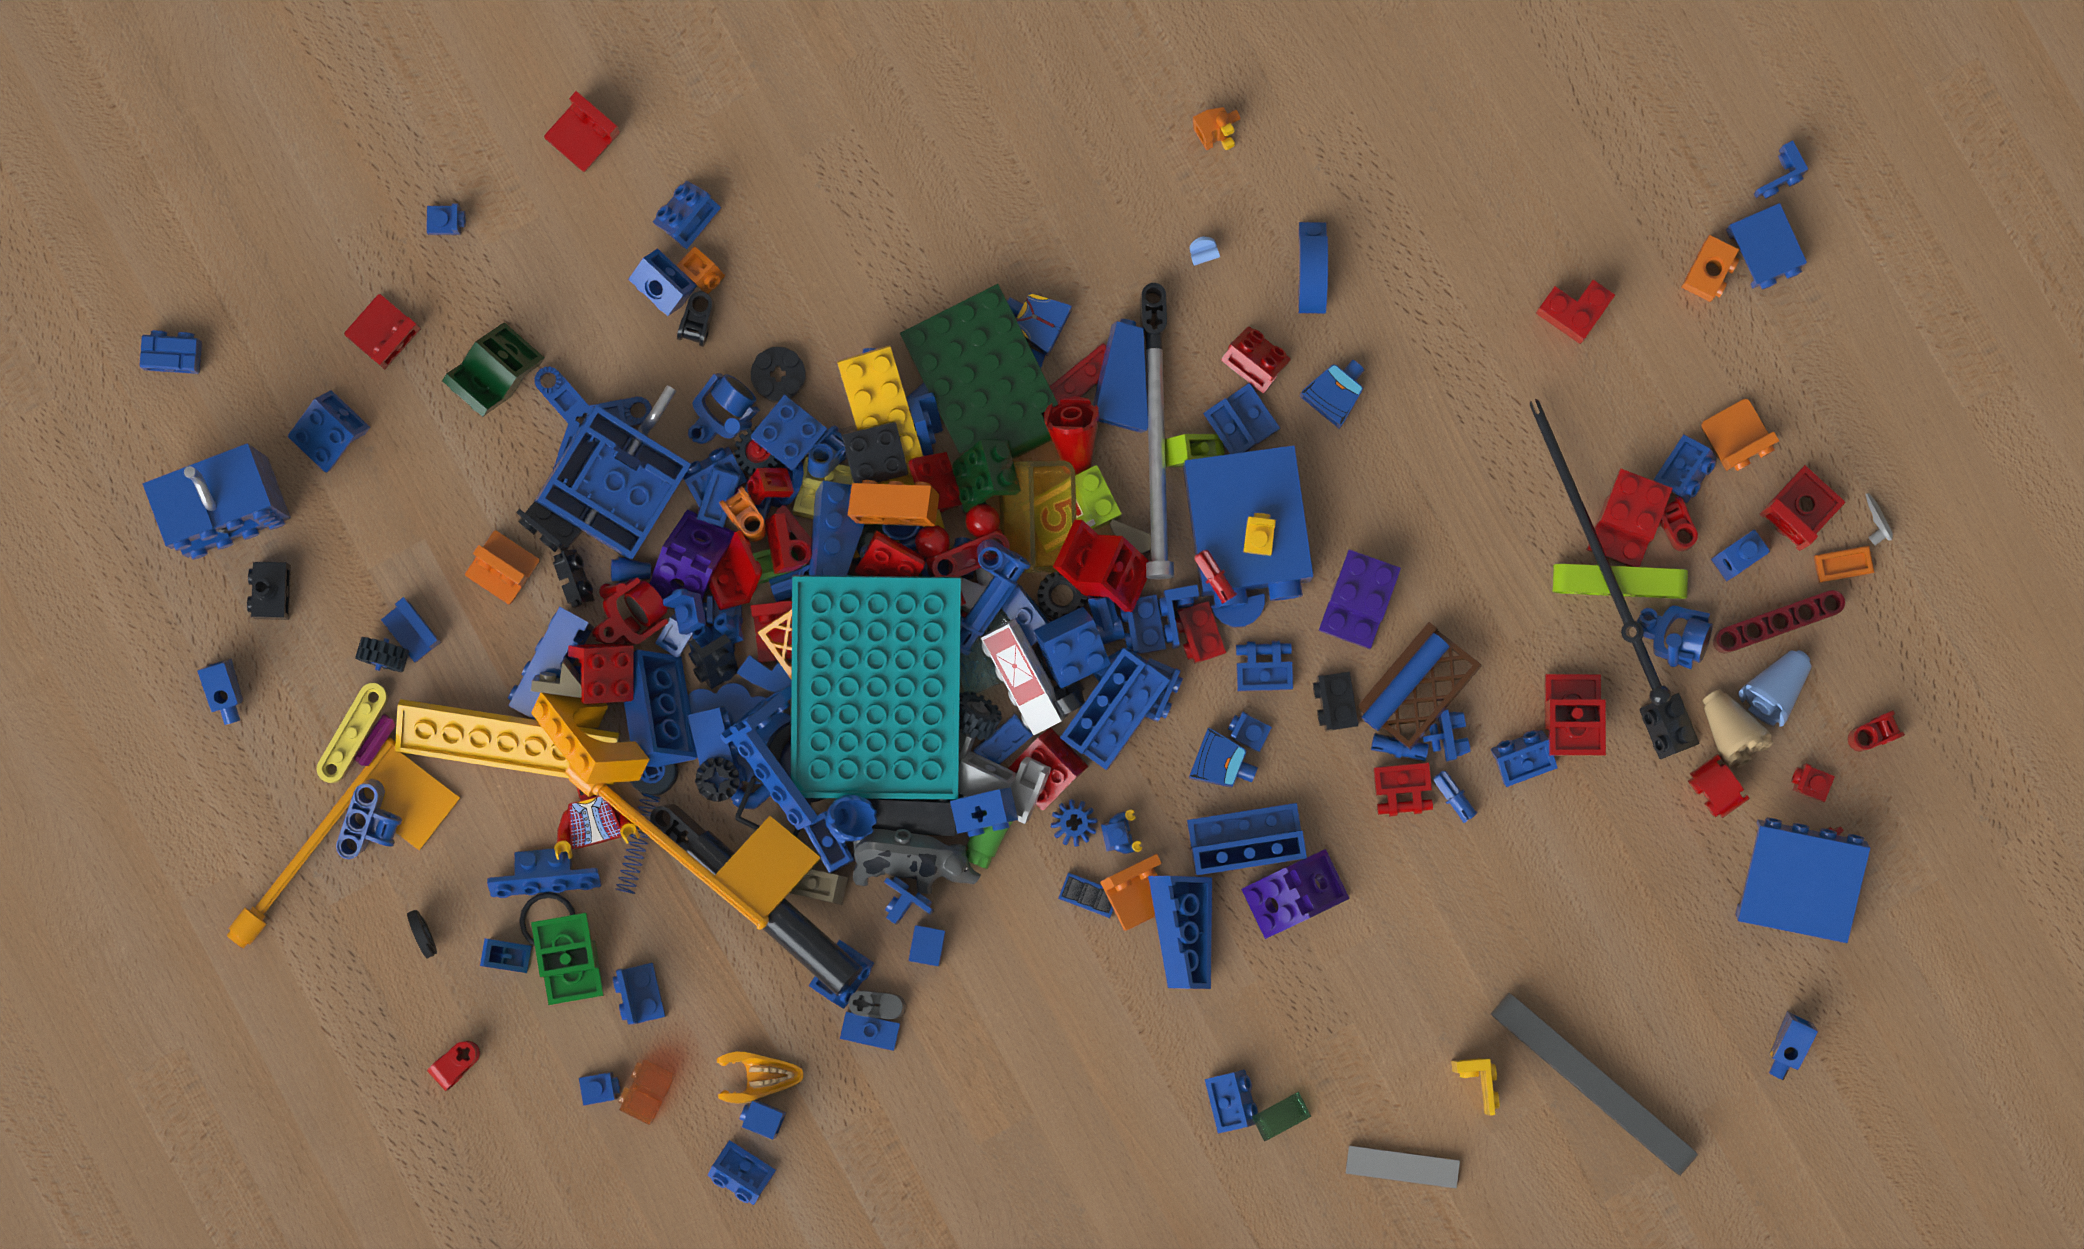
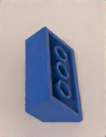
M643 650L634 651L633 700L624 702L630 742H637L648 756L647 766L660 767L697 759L698 756L687 716L691 712L682 657L677 658L670 654Z

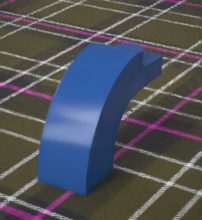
M1299 222V313L1326 314L1328 288V236L1326 223Z

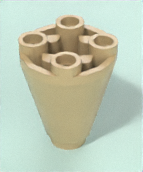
M1721 689L1712 692L1703 699L1705 704L1704 710L1720 758L1727 766L1730 767L1736 764L1738 768L1742 767L1752 759L1750 755L1758 750L1762 752L1773 744L1770 732L1727 693L1724 694Z

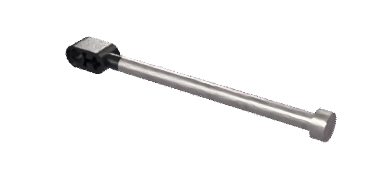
M1158 283L1147 284L1143 288L1140 297V327L1143 328L1144 337L1146 338L1152 560L1146 563V578L1170 579L1174 577V562L1168 561L1162 335L1167 325L1166 291ZM1155 293L1160 297V301L1158 303H1150L1147 301L1146 295ZM1152 313H1156L1155 323L1158 325L1157 329H1152L1150 325Z

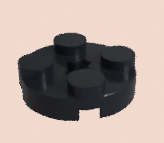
M768 348L759 353L752 364V384L761 396L771 402H779L784 395L789 399L794 398L805 384V366L797 353L788 348ZM777 367H780L783 372L786 371V376L781 377L780 382H776L775 377L770 376L771 372H774Z

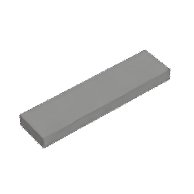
M1349 1146L1345 1173L1457 1188L1460 1160Z

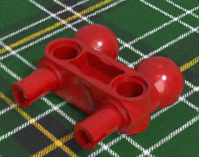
M982 503L970 508L966 515V527L977 538L949 549V535L941 526H924L919 530L915 540L916 549L920 555L926 558L927 571L930 577H960L981 568L978 562L977 548L984 540L994 539L1009 549V541L1003 535L1001 529H999L1000 517L994 507ZM989 550L983 554V557L987 560H992L997 556V553L992 554ZM941 560L946 561L949 565V571L946 575H941L937 570V565ZM961 591V606H962V605L966 604V601H965V598H964L963 593H962V591Z

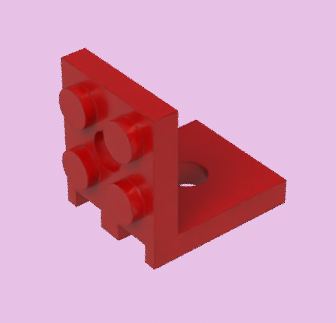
M1804 465L1759 515L1766 517L1777 527L1776 530L1782 536L1788 537L1797 546L1796 549L1801 551L1817 539V533L1846 502ZM1801 497H1809L1813 501L1811 511L1805 512L1800 509L1799 500Z

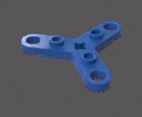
M550 366L539 369L534 378L537 389L568 423L553 469L581 426L577 419L579 417L583 418L585 414H588L593 406H599L631 427L641 425L652 410L649 401L638 396L589 406L562 374ZM547 373L556 376V383L552 388H545L541 384L542 377ZM637 403H641L646 407L645 415L641 418H635L631 415V408Z

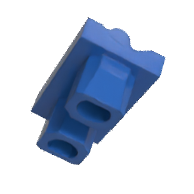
M726 613L718 615L714 620V625L710 627L704 625L693 631V639L703 648L725 634L731 640L733 651L735 652V643L744 640L741 629L743 618L739 614L733 617L728 616Z
M1444 710L1438 717L1441 734L1438 733L1437 724H1432L1429 728L1430 735L1423 737L1424 743L1432 742L1433 752L1442 751L1440 740H1442L1446 762L1456 760L1458 756L1471 752L1468 738L1454 740L1452 729L1466 727L1464 712L1449 713V710Z

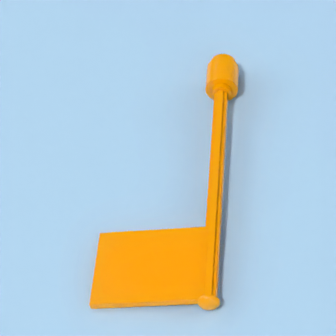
M387 738L369 766H365L256 907L252 906L250 910L244 907L230 925V931L226 936L243 949L247 944H252L267 925L263 920L266 917V911L350 805L356 787L363 782L375 779L382 783L385 794L380 809L402 818V823L397 826L395 833L419 851L460 800V797L404 754L396 752L395 741ZM365 787V796L368 799L373 800V790L368 787Z
M571 764L565 771V774L569 776L568 780L588 797L594 794L601 796L754 923L758 930L767 926L769 922L768 916L820 860V856L769 816L714 875L611 790L607 783L585 784Z

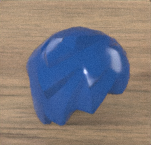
M843 795L837 798L827 811L826 827L840 843L864 839L874 831L872 826L877 824L876 810L871 805V802L857 795Z

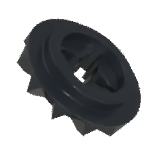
M710 758L704 761L696 771L695 783L698 791L707 800L725 801L731 798L739 787V772L736 766L725 758ZM715 768L720 777L729 779L720 783L719 791L715 783L706 782V780L714 776Z

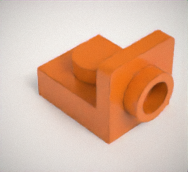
M695 246L676 265L702 292L707 294L715 289L725 277L723 272Z

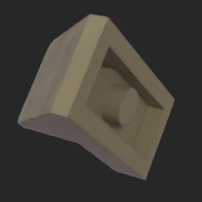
M565 657L562 662L561 677L556 678L555 673L541 672L540 675H535L533 678L531 691L581 698V675Z

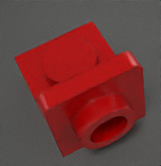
M757 468L747 482L748 494L755 505H760L765 497H790L794 492L787 468Z
M1802 764L1801 768L1797 767L1792 776L1791 782L1794 783L1793 791L1825 802L1835 776L1815 769L1810 764Z

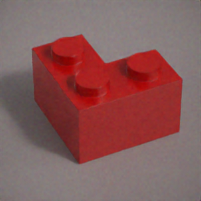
M1592 280L1579 300L1576 301L1554 286L1536 314L1581 344L1613 300L1615 294L1595 280Z

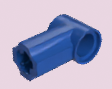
M810 565L769 580L776 602L792 598V576L806 575L809 572Z
M1087 596L1091 614L1093 615L1103 645L1125 639L1121 619L1116 613L1114 602L1109 597Z

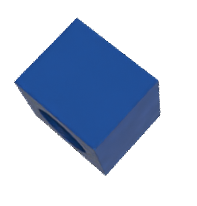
M915 925L908 961L940 967L946 931Z

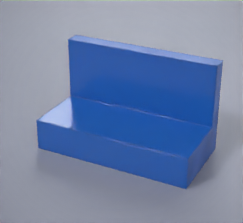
M403 597L395 603L397 607L383 617L381 621L399 644L409 650L408 655L416 663L441 642L411 603Z

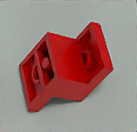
M1619 469L1611 493L1604 501L1594 528L1608 559L1629 567H1640L1647 546L1654 539L1673 488L1627 470ZM1588 544L1586 550L1592 552L1591 547Z
M1074 519L1053 567L1084 596L1109 597L1124 612H1133L1148 579L1146 578V563L1150 561L1123 536L1098 535L1083 520Z
M1545 674V730H1549V756L1606 755V699H1601V674Z

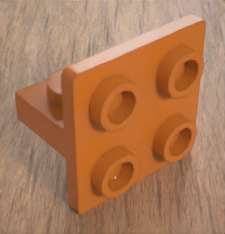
M495 530L484 546L478 545L473 552L476 558L466 571L465 576L510 605L540 560Z

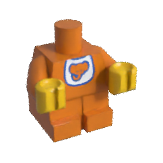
M1224 107L1209 109L1193 117V129L1206 151L1213 148V143L1216 141H1221L1224 149L1229 150L1235 146V142L1232 137L1227 136L1234 133L1233 123L1241 118L1237 110L1227 113Z

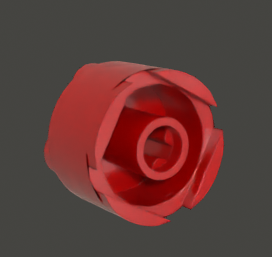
M1716 754L1690 773L1692 778L1688 782L1697 794L1703 793L1708 801L1704 804L1713 817L1715 816L1716 818L1720 815L1723 819L1750 798L1746 794L1741 796L1740 792L1744 790L1726 764L1719 765L1717 763L1721 758Z

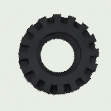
M1057 570L1046 575L1041 581L1038 589L1039 606L1052 619L1056 620L1086 605L1087 596H1084ZM1066 585L1071 588L1073 599L1068 605L1060 606L1052 600L1051 594L1056 586Z

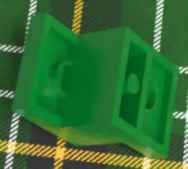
M581 913L531 922L539 975L545 981L548 1005L604 996L596 941L591 939L588 914Z

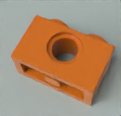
M1709 235L1705 239L1681 288L1709 302L1715 296L1720 298L1727 285L1723 281L1727 272L1732 274L1739 262V259L1736 258L1739 249ZM1715 264L1719 269V274L1717 276L1709 275L1706 271V265Z

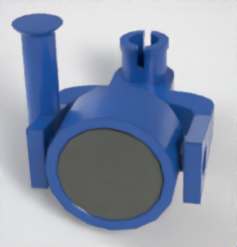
M721 373L713 374L693 400V408L700 418L689 428V438H692L693 442L704 444L713 440L717 434L730 439L736 437L740 431L751 428V419L760 411L757 406L751 407L757 401L756 397L735 377L728 374L722 375ZM711 392L714 399L723 408L739 417L740 420L729 418L723 424L707 407L706 397Z
M1675 605L1669 607L1663 616L1657 615V612L1652 608L1643 609L1637 620L1644 627V637L1653 639L1654 654L1667 659L1669 666L1676 667L1679 664L1692 669L1693 661L1701 663L1713 628V624L1710 623V613ZM1678 618L1688 620L1682 637L1677 633H1671L1666 637L1667 649L1664 646V639L1671 624Z

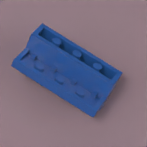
M1297 803L1187 820L1196 875L1307 858Z

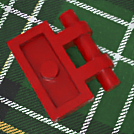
M1429 763L1373 768L1376 796L1387 795V803L1377 804L1378 815L1389 814V817L1398 816V813L1413 812L1414 814H1422L1423 811L1433 810L1432 799L1422 800L1421 792L1432 790ZM1412 793V801L1397 802L1396 794Z

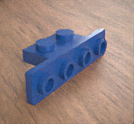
M553 848L514 852L515 875L491 877L487 879V884L491 897L506 898L512 895H535L544 892L561 893L566 890L576 889L590 890L601 887V879L598 868L571 870V859L568 858V853L566 851L561 852L559 855L560 859L557 860Z

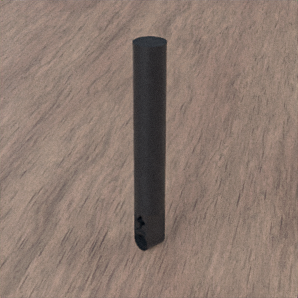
M667 804L659 806L651 812L650 822L714 875L735 854L711 831H705L677 805ZM664 811L670 814L669 824H666L663 820ZM784 898L768 916L769 922L763 930L837 996L844 993L862 972V966L787 899Z

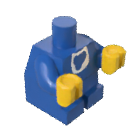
M1131 809L1126 812L1117 813L1108 823L1101 824L1106 852L1116 850L1123 854H1129L1142 850V847H1140L1141 842L1135 841L1133 843L1131 834H1128V831H1130L1128 820L1133 821L1136 818L1133 816L1134 810Z

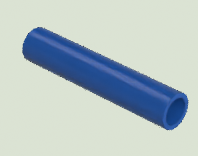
M1432 633L1363 714L1362 719L1372 728L1379 731L1450 646L1438 635Z

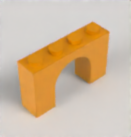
M548 693L539 694L531 712L585 784L640 780L649 758L636 741L603 742L588 736L578 728H598L608 708L606 703L584 704L581 702V698Z

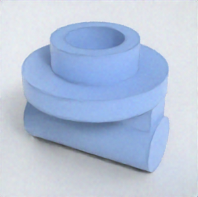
M1199 237L1189 247L1194 266L1220 257L1216 241L1211 237Z

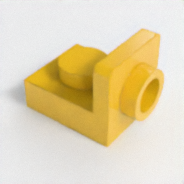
M1254 513V517H1248L1243 553L1271 556L1276 520L1270 519L1271 515Z

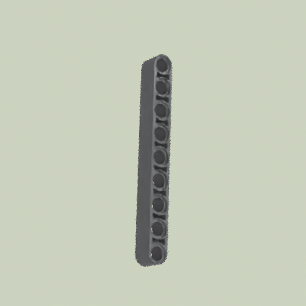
M1508 993L1492 1011L1491 1015L1676 1174L1681 1176L1698 1156L1689 1145L1512 994Z

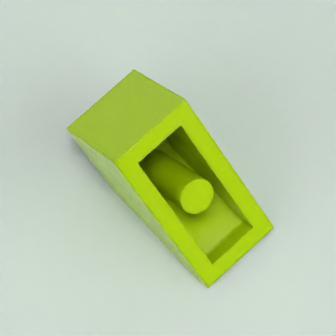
M1183 434L1165 439L1166 467H1183L1185 460L1225 455L1223 442L1217 434Z

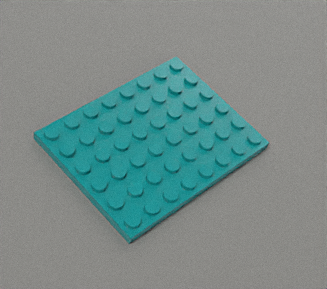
M792 576L791 780L804 798H839L843 795H857L869 799H958L961 577Z

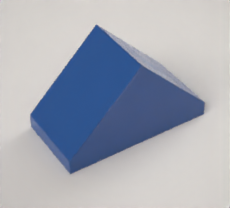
M485 938L480 966L527 973L532 946Z

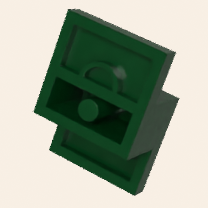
M503 322L475 341L462 363L446 373L442 382L452 392L462 398L474 411L484 417L511 398L524 377L540 366L545 357Z

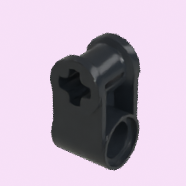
M698 291L689 297L684 316L679 325L678 340L684 338L698 342L699 346L704 347L715 307L714 301L707 293ZM700 298H705L708 300L707 309L702 312L696 311L694 308L695 302Z

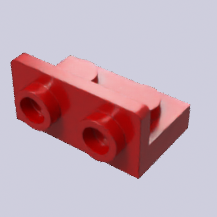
M1209 601L1177 610L1176 626L1179 634L1184 632L1187 643L1183 644V648L1188 660L1193 658L1194 664L1226 654Z

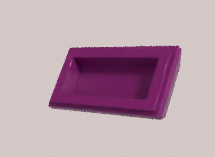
M386 714L381 716L354 758L358 764L369 766L396 726L392 718Z

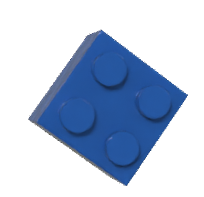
M1084 607L1033 630L1049 672L1061 689L1111 665L1094 619Z

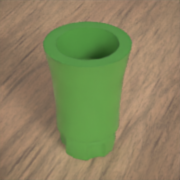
M986 810L982 811L983 816L987 815ZM991 826L984 828L985 834L970 837L966 850L968 861L988 869L992 857H995L1009 828L993 831Z

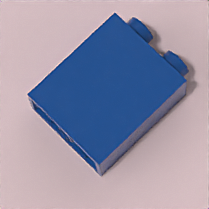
M1295 445L1185 460L1183 471L1195 556L1207 549L1221 571L1225 570L1224 575L1237 593L1236 596L1222 604L1210 583L1207 584L1205 582L1207 578L1197 564L1201 597L1214 595L1215 608L1248 604L1247 591L1264 588L1269 589L1270 601L1302 597L1301 583L1311 582L1313 570ZM1254 513L1271 515L1270 519L1276 520L1271 556L1243 553L1248 517H1254Z

